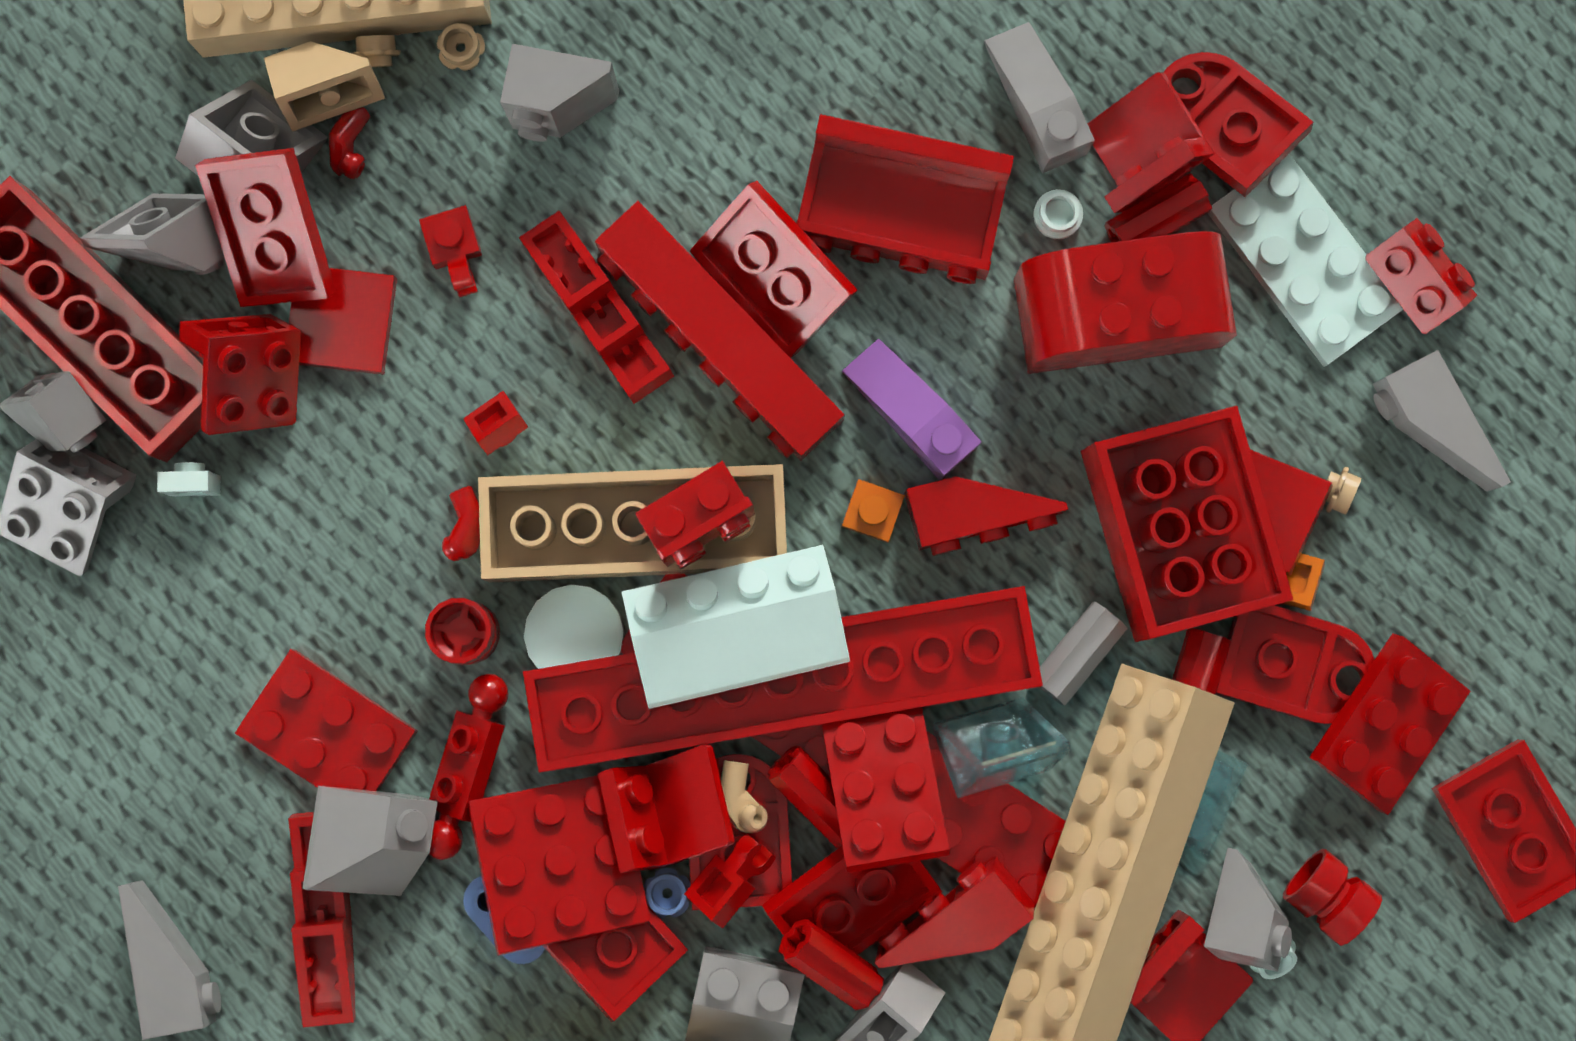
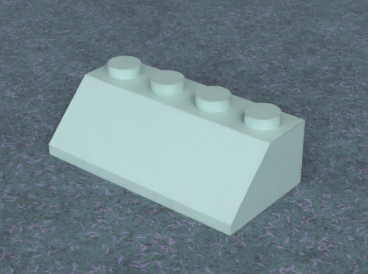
M823 545L622 591L630 634L649 709L850 662L836 590Z

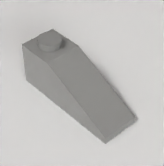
M1027 22L984 40L987 51L1041 172L1045 173L1087 155L1095 141L1074 93L1031 24Z
M1439 350L1373 383L1377 392L1374 394L1373 399L1379 413L1386 420L1392 419L1394 425L1400 431L1486 492L1511 483Z
M143 880L118 886L142 1040L202 1029L216 1022L215 1013L221 1010V995L217 983L210 982L208 969Z

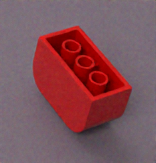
M1186 232L1053 251L1024 261L1014 276L1028 374L1222 348L1237 336L1222 237L1217 232Z

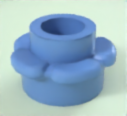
M659 869L655 872L653 878L650 877L645 881L643 887L648 902L647 905L659 918H665L667 915L678 917L689 907L688 898L684 893L691 886V883L686 876L678 875L675 869ZM664 889H671L672 896L670 898L663 896Z

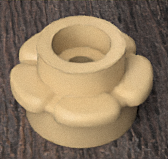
M464 23L452 24L446 27L438 37L439 59L449 69L460 68L462 71L473 69L480 61L479 56L485 51L484 39L481 34L474 32V28L471 25ZM464 44L465 50L459 52L456 50L457 46Z
M372 35L355 37L356 52L351 53L368 58L371 67L392 66L391 56H399L400 50H396L394 35Z
M1344 467L1341 475L1331 471L1327 481L1332 482L1333 485L1326 502H1329L1326 507V511L1329 513L1333 509L1346 515L1354 499L1361 478L1348 473L1349 467Z

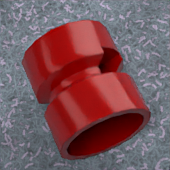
M450 598L439 603L430 612L425 624V639L430 650L439 659L452 664H477L486 660L495 651L500 639V625L495 614L487 606L466 598Z
M1321 849L1309 857L1289 881L1283 892V899L1304 917L1309 918L1317 915L1316 922L1319 924L1320 930L1335 943L1343 946L1355 939L1371 922L1380 908L1382 895L1357 876L1347 879L1348 867L1327 849Z

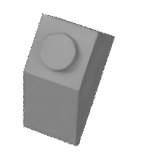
M69 371L38 375L0 403V408L5 414L50 451H66L70 449L72 453L81 450L98 436L94 429L106 421V418Z
M1227 848L1204 947L1218 959L1278 972L1281 957L1285 958L1291 947L1292 931L1288 927L1289 921L1253 865L1237 849Z
M911 963L900 965L883 981L880 994L871 1001L869 1007L860 1009L835 1041H913L922 1033L946 992Z

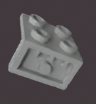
M35 439L16 452L0 511V535L81 576L89 568L105 511L130 493L137 475L86 448H82L75 453H72L70 449L66 451H50Z

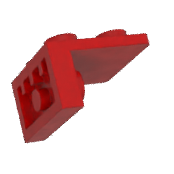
M1157 72L1087 123L1095 140L1092 145L1118 186L1104 196L1114 213L1124 212L1171 185L1215 154L1163 72Z
M272 314L180 321L179 341L198 351V355L203 358L201 430L204 433L216 435L295 424L300 329Z
M722 460L639 510L635 515L655 546L656 552L667 567L676 563L680 569H683L707 554L703 547L705 544L719 536L722 537L724 542H727L749 529L751 525L748 518L755 515L749 497L744 496Z
M701 745L645 766L610 768L598 773L620 873L663 868L734 844L735 839L712 745Z
M1177 910L1154 935L1130 1003L1171 1041H1201L1253 983V978L1237 963L1218 959L1204 947L1206 940L1205 929L1191 916L1180 910Z

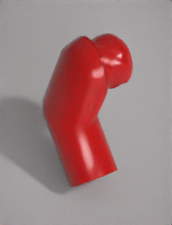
M364 107L343 113L329 132L330 167L338 176L344 174L349 179H356L364 170L365 159L363 155L354 153V141L370 119V114Z
M472 486L461 488L449 495L459 519L450 536L444 538L442 550L444 555L452 561L470 558L477 552L480 546L479 502Z

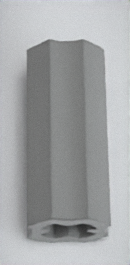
M1092 602L1040 666L1043 686L1039 688L1056 702L1065 706L1128 629L1126 625L1097 602Z

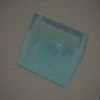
M1023 697L933 723V732L957 798L1047 772L1071 752L1070 742Z

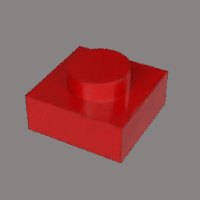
M504 391L463 418L477 443L487 456L499 447L511 443L519 433L528 428V425Z

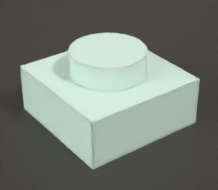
M175 463L174 471L157 472V492L168 496L220 495L221 476L205 471L204 463Z

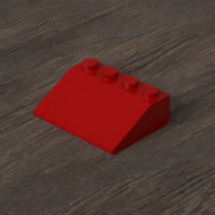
M1237 405L1094 442L1080 451L1134 642L1157 638L1294 600Z

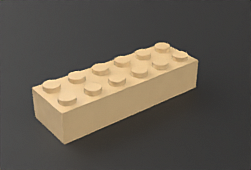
M183 0L187 41L203 58L289 48L309 41L323 44L355 40V37L400 35L443 30L456 23H464L471 26L492 24L489 0Z
M783 464L727 467L744 496H748L754 506L755 515L748 518L751 527L727 542H724L722 537L719 536L705 544L703 547L707 554L683 569H680L676 563L669 567L663 563L635 513L711 467L478 477L481 579L487 582H512L682 573L697 574L787 553Z

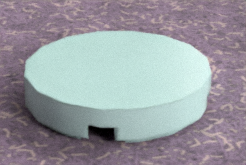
M571 584L552 589L536 601L526 619L524 640L528 656L535 666L540 669L619 655L625 630L620 612L608 597L591 587Z

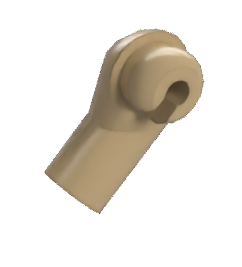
M724 760L721 784L730 822L736 829L745 833L762 830L767 823L768 814L766 809L759 805L745 790L749 764Z

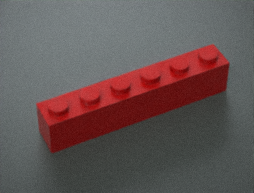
M636 201L595 240L598 251L602 254L596 259L600 266L615 281L623 276L636 289L630 296L647 315L651 317L657 311L668 322L669 326L664 331L683 352L690 346L704 360L698 365L701 371L717 387H720L725 382L738 395L732 401L733 404L750 422L753 423L756 419L760 418L772 431L767 436V439L786 459L793 453L802 461L844 421L845 414L639 201Z

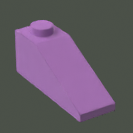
M877 339L842 370V373L938 480L946 477L981 444V440L954 410L880 339Z

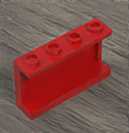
M820 114L816 129L815 145L796 223L823 253H830L832 247L851 251L850 257L861 262L876 264L879 263L881 257L899 261L898 267L904 271L926 274L928 268L948 272L947 278L951 281L975 284L977 278L986 280L990 270L992 250L1014 156Z

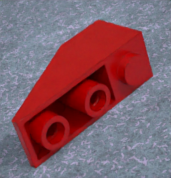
M956 476L911 487L904 492L918 549L930 548L932 556L960 550L962 548L959 540L978 535L981 544L1010 537L1009 527L1027 523L1029 532L1057 525L1056 515L1063 514L1068 510L1067 503Z
M996 856L985 865L981 861H977L957 878L959 885L945 896L941 891L934 893L917 909V912L920 914L906 926L899 921L892 927L891 931L884 933L878 939L881 945L878 948L874 963L878 968H885L993 950L1034 919L1035 903Z

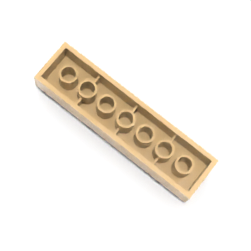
M1121 663L1034 910V919L1031 920L989 1041H1117L1234 707V702L1199 688Z

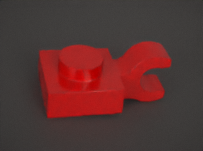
M460 206L419 219L433 267L437 270L448 266L453 288L457 291L459 298L478 292L469 259L482 256V252L467 206Z
M746 834L736 843L733 852L726 861L716 854L684 895L713 923L723 929L756 889L747 880L752 876H758L766 872L772 866L776 856L762 844L760 845L750 835Z

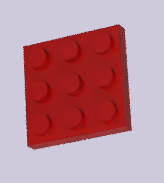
M598 775L468 802L497 956L645 924L651 921L640 871L619 872Z

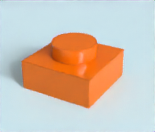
M858 479L841 527L888 543L905 495Z
M1301 553L1291 576L1287 575L1294 600L1282 604L1307 611L1312 610L1325 567L1324 559Z

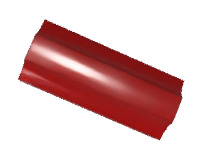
M1190 173L1108 220L1104 227L1111 242L1171 235L1208 214L1212 210V206L1206 189L1200 180H1197Z
M1187 629L1172 680L1215 695L1231 640L1203 630Z
M799 745L788 749L782 757L774 762L768 771L769 781L836 848L841 847L842 841L831 778Z
M808 919L795 922L789 932L782 937L779 952L784 955V961L853 1009L868 1008L871 1001L880 994L884 977L878 974V969Z

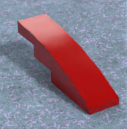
M560 210L519 237L633 404L675 377Z
M314 812L295 813L288 818L294 868L290 872L295 924L292 926L291 932L303 1027L354 1023L356 1019L350 893L305 890L302 888Z

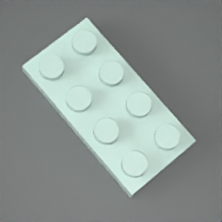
M1290 154L1246 197L1234 189L1212 205V210L1208 215L1323 367L1330 364L1403 310L1365 260L1366 253Z

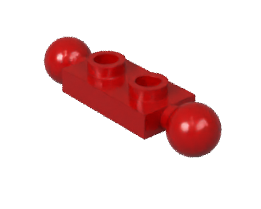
M483 674L475 678L470 684L468 698L473 706L472 714L456 711L429 797L430 800L437 801L436 811L441 812L439 819L434 821L429 853L433 858L440 860L449 859L460 851L463 845V833L458 826L459 820L471 822L468 802L483 798L505 725L491 721L492 714L505 706L509 695L506 683L497 675Z

